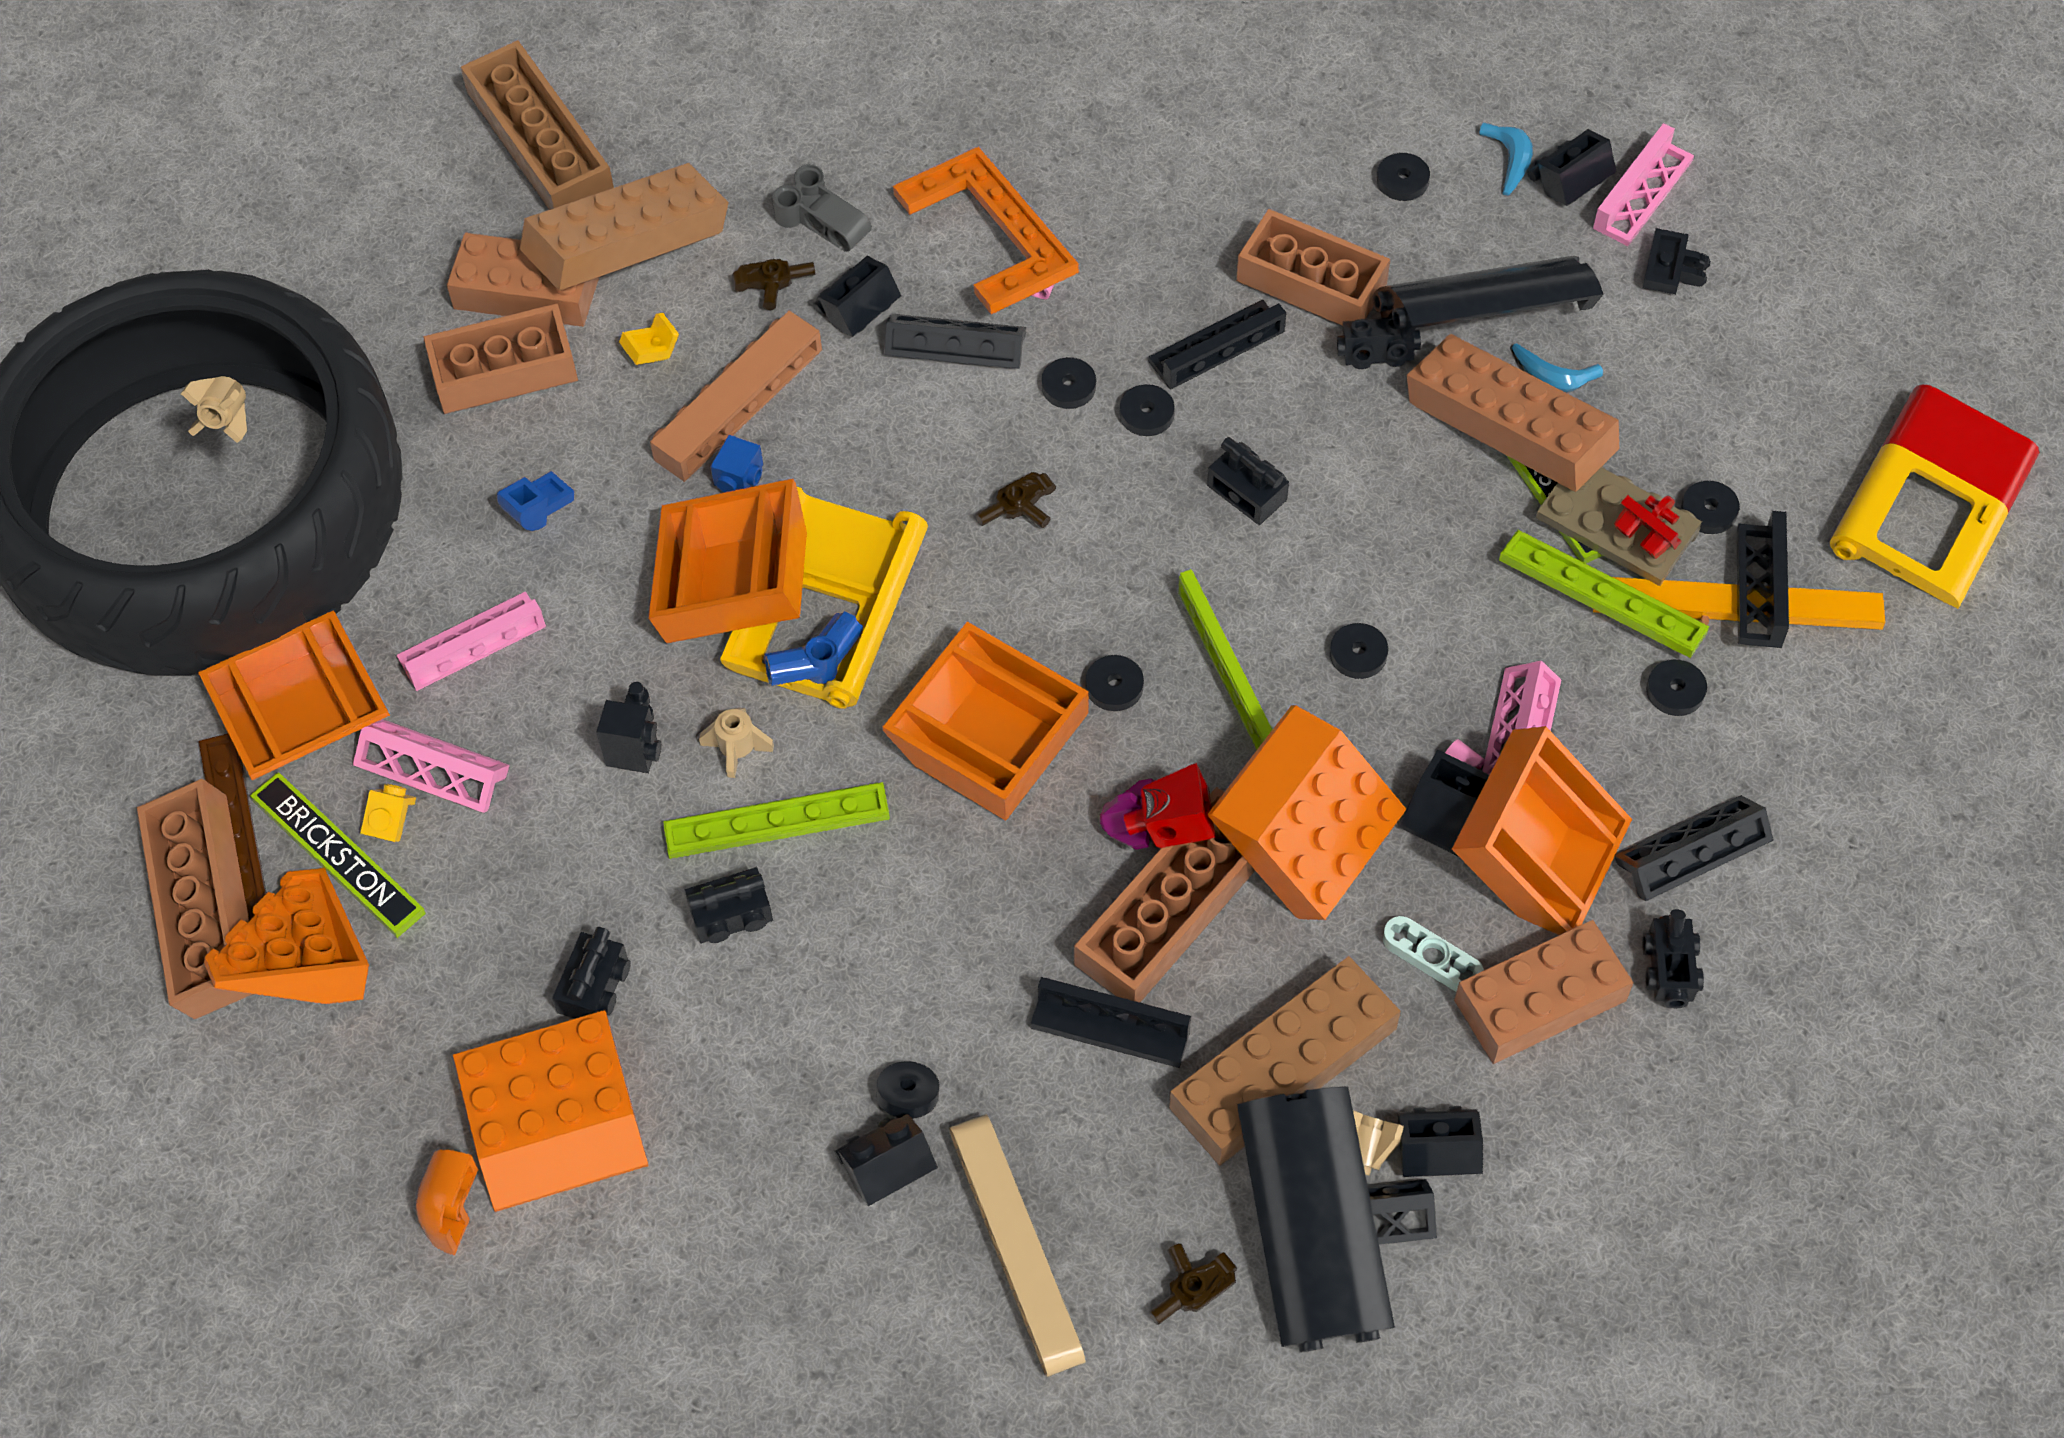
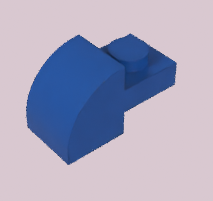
M550 471L533 482H530L526 477L497 492V501L499 506L524 529L534 531L547 525V516L574 501V490Z

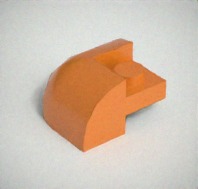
M437 1150L433 1153L418 1188L416 1212L420 1226L434 1247L455 1256L470 1220L463 1205L478 1172V1168L470 1154L453 1150Z

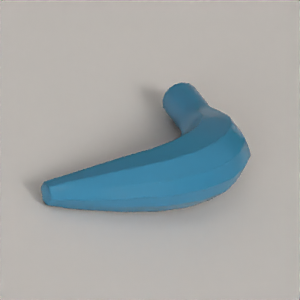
M1483 122L1480 128V135L1497 139L1508 149L1509 163L1502 194L1509 196L1521 181L1530 165L1533 155V144L1529 136L1519 128L1499 127Z
M1517 343L1512 347L1516 357L1530 375L1565 393L1574 391L1586 382L1603 376V369L1599 364L1582 370L1566 369L1542 360Z

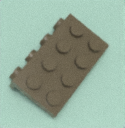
M1603 466L1577 492L1559 483L1556 484L1537 511L1536 518L1658 586L1662 585L1690 542H1694L1699 534L1702 521L1696 519L1691 512L1684 509L1679 510L1673 506L1671 510L1679 516L1677 522L1674 525L1665 519L1662 522L1678 533V538L1682 542L1675 550L1669 547L1662 555L1654 559L1640 546L1641 542L1651 532L1649 529L1641 525L1635 534L1628 538L1616 529L1614 523L1624 509L1621 502L1627 495L1649 512L1653 510L1645 504L1646 499L1652 495L1661 501L1663 498L1660 495L1646 492L1635 486L1627 477L1617 476L1604 469Z

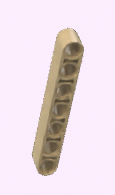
M985 1114L949 1127L954 1147L959 1149L956 1152L969 1184L972 1183L970 1187L983 1219H986L984 1222L997 1255L1000 1254L998 1258L1013 1291L1012 1293L1025 1326L1028 1327L1027 1331L1040 1364L1044 1363L1041 1366L1046 1377L1085 1363V1356L1079 1338L988 1115Z

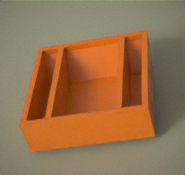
M794 479L662 505L648 619L666 643L800 618L807 530Z
M334 610L298 626L275 640L239 653L198 672L251 780L390 716Z
M967 621L882 728L885 734L915 767L1006 821L1088 715L1089 691Z
M1291 705L1207 815L1296 918L1326 920L1401 818L1406 808L1340 729L1297 705Z
M1546 726L1513 729L1452 850L1517 917L1557 935H1561L1582 925L1632 818Z
M605 1010L453 1054L479 1164L495 1212L649 1166L613 1032Z

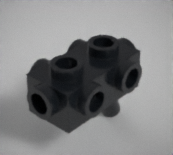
M1392 317L1343 321V335L1337 336L1338 356H1344L1345 365H1353L1354 368L1361 370L1369 368L1372 363L1384 362L1389 366L1399 367L1404 365L1406 361L1414 360V351L1421 350L1420 330H1415L1410 338L1402 339L1399 329L1394 327Z
M1680 909L1672 910L1670 915L1653 918L1649 931L1644 932L1642 937L1643 955H1651L1652 966L1646 968V989L1654 990L1655 1001H1665V1006L1673 1009L1683 1008L1689 1004L1688 1002H1694L1697 992L1702 991L1704 986L1703 969L1697 968L1696 956L1700 954L1699 933H1693L1692 919H1685L1686 913ZM1673 979V980H1675V981H1677V982H1670V981H1667V980Z

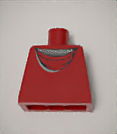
M1197 763L1144 785L1141 789L1142 808L1123 815L1125 826L1130 836L1148 830L1155 846L1159 848L1215 838L1214 823L1207 815L1212 809L1210 790Z

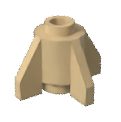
M224 376L188 383L181 392V395L194 406L197 405L198 416L188 432L194 436L205 426L212 429L226 426L223 431L236 443L241 441L247 432L244 404L246 394L242 385L236 380Z
M734 708L724 711L700 733L699 738L701 746L719 747V750L726 756V772L729 778H735L738 758L745 757L753 748L755 751L773 752L774 748L773 740L752 724L745 708Z
M1353 1110L1365 1175L1370 1176L1371 1169L1380 1171L1382 1163L1398 1147L1404 1126L1363 1115Z

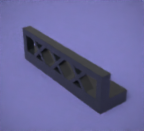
M1262 299L1149 356L1148 362L1171 390L1284 333L1287 312L1279 303L1269 307Z
M892 314L886 322L884 355L1020 369L1026 327Z
M1772 511L1767 526L1738 523V644L1773 648L1783 647L1789 629L1787 512ZM1746 536L1765 538V545L1756 551L1746 542ZM1754 562L1766 571V574L1758 579L1746 570V567ZM1755 590L1766 599V603L1759 608L1747 599V596ZM1756 619L1767 628V634L1747 633V625Z
M1740 795L1614 856L1618 866L1632 874L1638 896L1644 901H1648L1770 843L1774 839L1766 808Z
M1045 977L1040 978L1038 1002L1031 1021V1029L1177 1068L1181 1066L1191 1026L1190 1015Z
M1427 1179L1368 1185L1373 1215L1381 1214L1390 1221L1380 1233H1377L1379 1245L1437 1238L1434 1192ZM1425 1209V1228L1409 1229L1401 1223L1410 1211ZM1397 1212V1214L1394 1217L1390 1214Z

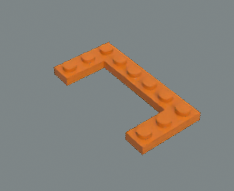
M979 146L893 186L894 196L910 215L968 188L1026 257V260L973 285L974 294L991 315L1079 273L1078 262Z

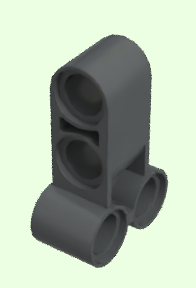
M802 165L795 172V186L782 185L773 193L774 218L780 226L792 228L801 223L836 247L842 246L841 250L844 252H849L872 229L871 223L864 213L825 188L823 170L816 165Z

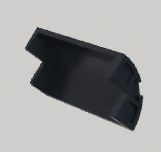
M1566 256L1383 286L1375 291L1373 303L1376 311L1380 312L1382 318L1392 317L1394 327L1399 329L1401 338L1407 339L1419 327L1577 301L1579 311L1588 310L1595 306L1604 293L1598 278L1588 263L1580 264L1578 256Z
M1339 1086L1305 1090L1303 1093L1287 1096L1279 1094L1237 1104L1281 1347L1298 1345L1299 1353L1323 1349L1322 1341L1338 1337L1355 1336L1356 1343L1380 1339L1379 1331L1395 1328L1349 1087Z

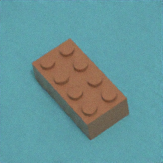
M1268 209L1238 255L1236 281L1343 326V321L1367 318L1374 306L1373 295L1375 291L1387 285L1390 259Z
M464 233L447 283L454 309L508 316L558 303L563 324L584 327L599 277L559 291L520 250L521 240Z
M558 303L423 336L444 414L578 381Z
M1591 920L1459 982L1454 1001L1491 1062L1495 1064L1626 1002L1634 982L1594 920Z

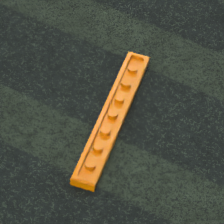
M1613 577L1692 618L1702 619L1703 615L1713 620L1738 621L1737 584L1664 580L1662 585L1658 586L1647 579ZM1788 587L1789 624L1883 630L1886 623L1883 593ZM1756 590L1747 596V599L1757 608L1766 603V599ZM1593 609V612L1601 613V612H1599V611Z

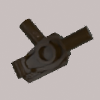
M769 259L741 265L737 271L733 272L732 277L735 290L738 292H743L748 288L765 290L763 308L774 310L776 308L778 290L789 287L792 284L791 279L816 275L814 262L789 266L788 261Z
M1031 472L998 490L996 503L976 513L975 517L978 523L984 526L1002 515L1011 519L1025 515L1039 527L1045 528L1049 524L1051 517L1034 504L1042 496L1053 493L1056 485L1046 473L1038 474Z
M1180 1243L1171 1246L1167 1251L1179 1276L1169 1285L1171 1296L1150 1310L1149 1315L1155 1324L1159 1325L1179 1309H1182L1184 1312H1198L1236 1283L1235 1271L1238 1269L1237 1266L1223 1252L1209 1264L1193 1269L1183 1245Z

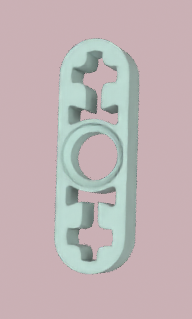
M1394 917L1385 925L1383 943L1390 952L1457 992L1458 984L1461 982L1459 979L1460 972L1464 973L1468 969L1475 975L1484 971L1482 964L1477 959L1407 917ZM1402 929L1407 931V939L1402 938L1399 942L1394 939L1395 932L1399 933ZM1418 938L1422 940L1418 944L1416 953L1412 952L1413 943L1416 945ZM1428 948H1436L1442 952L1444 959L1440 963L1431 964L1423 958L1422 953ZM1450 958H1453L1455 960L1454 966L1450 967L1449 973H1447L1445 970L1449 965Z

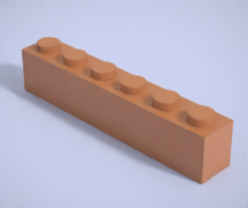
M788 311L780 319L773 321L766 333L758 340L751 342L746 351L735 362L729 363L712 384H707L694 401L679 410L676 418L665 428H661L655 433L650 441L654 461L685 482L723 446L728 435L733 436L822 351L820 331L791 311Z

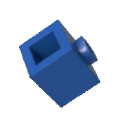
M728 435L711 465L714 485L722 492L756 486L762 476L763 458L761 446Z

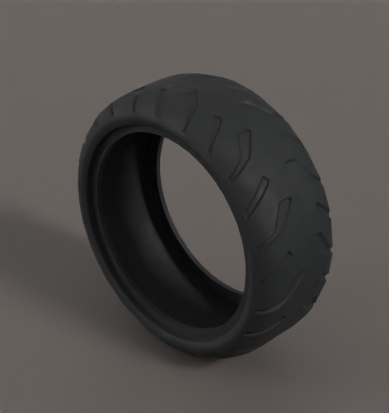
M208 269L160 272L158 274L150 273L117 282L110 287L105 286L64 306L61 312H53L26 334L24 342H17L0 363L1 586L15 606L33 625L49 639L72 653L101 665L153 676H192L199 674L198 672L239 653L275 640L298 626L334 610L335 614L341 611V605L343 603L348 604L369 579L371 568L378 566L394 531L392 524L398 520L402 498L401 449L396 440L397 430L385 394L368 357L340 322L308 298L268 280L253 275L228 271H212ZM224 376L236 380L239 384L268 388L288 395L302 402L326 421L325 437L320 455L312 473L297 495L275 518L258 531L220 551L178 563L128 565L94 559L62 545L49 536V516L52 500L66 467L77 451L108 421L133 405L155 395L183 388L192 381Z

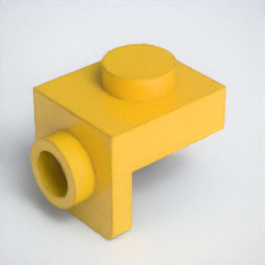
M657 313L650 328L622 332L619 343L635 365L670 358L679 334L664 313Z
M384 784L383 789L370 790L360 834L399 842L408 805H415L416 797L406 795V788L392 784Z

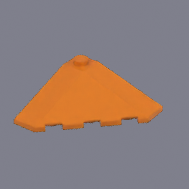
M325 868L287 872L280 880L282 888L276 894L268 892L253 907L255 916L248 923L240 920L225 937L227 945L220 952L212 949L205 956L204 964L216 989L321 1004L363 1000L369 963Z

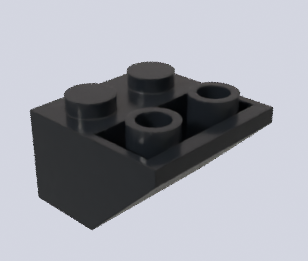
M1437 750L1420 778L1399 828L1458 856L1452 848L1489 774Z

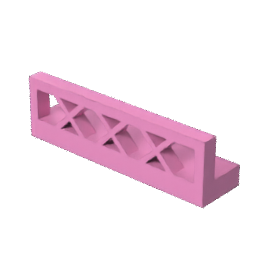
M1664 123L1661 125L1599 206L1593 229L1626 246L1630 245L1693 161L1694 155L1671 144L1675 131L1674 128ZM1667 153L1682 162L1679 166L1665 168L1662 159ZM1662 177L1663 187L1648 189L1647 178ZM1632 199H1646L1648 205L1646 209L1632 211L1630 205ZM1629 219L1632 228L1626 234L1612 227V224L1615 221Z
M525 591L396 656L415 690L418 691L545 628L546 625L535 599L531 600Z
M1542 661L1505 668L1482 770L1489 775L1500 756L1501 745L1509 738L1513 729L1546 726L1551 731L1561 679ZM1526 677L1525 683L1514 693L1513 689L1516 678ZM1519 704L1518 714L1507 723L1508 714Z
M383 719L361 729L353 765L483 813L489 809L495 783L504 780L509 769V765ZM370 742L380 745L386 760L376 763L366 759ZM403 755L411 756L419 771L413 775L404 773L397 758ZM437 766L444 768L452 783L445 787L437 785L430 770ZM470 778L483 782L480 800L470 797L462 782Z

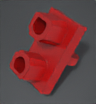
M1629 495L1623 499L1621 505L1624 509L1616 519L1614 526L1628 538H1631L1641 525L1649 529L1651 532L1641 542L1640 546L1654 559H1657L1669 547L1675 550L1682 542L1678 538V533L1662 522L1665 519L1674 525L1679 519V516L1671 510L1675 503L1671 496L1667 495L1659 501L1650 495L1646 499L1645 504L1653 510L1652 512H1649Z

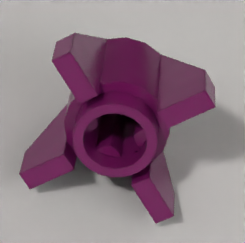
M1152 778L1136 782L1123 794H1119L1112 801L1105 803L1100 813L1102 829L1111 838L1135 850L1149 847L1150 834L1147 830L1130 836L1126 829L1123 815L1142 808L1141 789L1144 785L1155 781Z

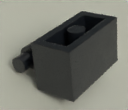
M1587 129L1571 141L1567 140L1560 144L1551 155L1543 156L1537 160L1535 166L1527 171V175L1533 182L1541 178L1545 194L1555 201L1568 206L1617 172L1610 139Z
M867 255L853 268L847 270L834 284L823 290L818 296L819 299L813 303V307L819 314L826 312L831 324L836 329L854 337L857 333L863 331L882 312L888 310L902 295L888 266Z
M1227 437L1221 444V448L1226 452L1208 467L1207 486L1260 526L1287 501L1289 481L1267 460L1261 461L1259 456L1245 443H1237L1231 437Z
M633 682L629 685V691L624 703L611 700L605 701L596 733L607 767L649 774L652 761L657 762L659 760L662 744L661 740H657V723L653 722L654 713L649 705L650 696L648 690L640 682Z
M757 867L684 889L700 943L708 941L710 943H719L728 939L730 934L743 930L748 932L758 931L765 927L768 922L773 921L771 907L764 889V881Z
M596 927L593 935L584 932L580 933L552 997L558 1014L576 1019L603 1010L606 1011L608 1016L612 1013L617 998L614 992L619 981L624 982L630 971L631 961L628 960L624 944L608 940L609 930L603 927Z
M1449 1106V1110L1426 1111L1425 1107L1413 1108V1112H1398V1124L1404 1126L1400 1138L1403 1177L1483 1174V1135L1480 1112L1477 1109H1462L1461 1106Z
M909 1114L901 1118L895 1117L891 1120L887 1117L877 1123V1128L860 1137L856 1134L848 1138L846 1145L834 1151L840 1164L844 1163L855 1190L868 1207L938 1168L923 1131Z

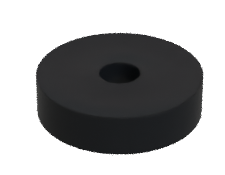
M1395 153L1384 158L1379 164L1376 178L1377 185L1380 191L1391 199L1398 201L1414 200L1422 196L1428 189L1430 169L1423 159L1414 154ZM1404 175L1407 176V178H1401L1399 176Z
M1066 357L1057 359L1050 363L1042 374L1043 395L1047 401L1059 408L1075 409L1084 406L1093 398L1096 392L1095 371L1087 362L1078 358ZM1072 381L1074 384L1066 385L1064 382Z
M1150 384L1138 385L1129 389L1121 398L1119 407L1120 420L1127 430L1136 435L1155 436L1161 434L1171 426L1174 420L1175 404L1173 398L1166 390L1159 386ZM1144 408H1149V409H1151L1152 411H1151V412H1143L1142 409H1144Z
M1707 480L1697 482L1687 489L1681 503V509L1691 512L1696 519L1702 521L1699 532L1719 534L1727 531L1734 525L1740 510V503L1737 495L1730 487L1717 481ZM1705 505H1712L1715 509L1710 510Z
M1352 623L1343 626L1334 634L1330 645V659L1333 666L1341 674L1354 679H1365L1378 674L1386 664L1388 642L1377 628L1364 623ZM1361 648L1365 652L1362 654H1357L1353 651V649Z
M1121 655L1104 656L1096 660L1087 671L1086 690L1089 691V699L1101 709L1107 711L1126 710L1135 705L1142 696L1144 689L1142 670L1136 662L1128 657ZM1112 680H1118L1121 684L1118 686H1112L1109 684V682Z
M1672 659L1663 661L1654 667L1649 675L1646 690L1650 702L1658 710L1672 716H1684L1695 712L1702 705L1707 693V681L1701 670L1692 663ZM1671 685H1679L1683 690H1674Z
M911 1061L897 1062L886 1067L878 1076L876 1098L880 1107L894 1117L901 1118L909 1114L912 1119L919 1118L930 1113L937 1105L939 1080L936 1074L923 1064Z

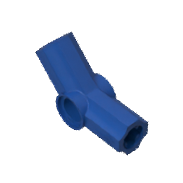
M845 611L843 613H836L821 634L809 640L805 647L764 654L769 684L774 686L806 679L818 684L832 681L837 675L838 665L863 633V626L856 620L855 616Z

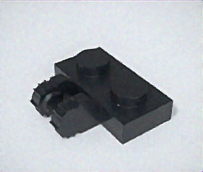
M1655 228L1642 288L1676 295L1679 280L1683 284L1702 287L1708 278L1703 270L1706 271L1710 267V258L1706 254L1686 249L1689 234Z

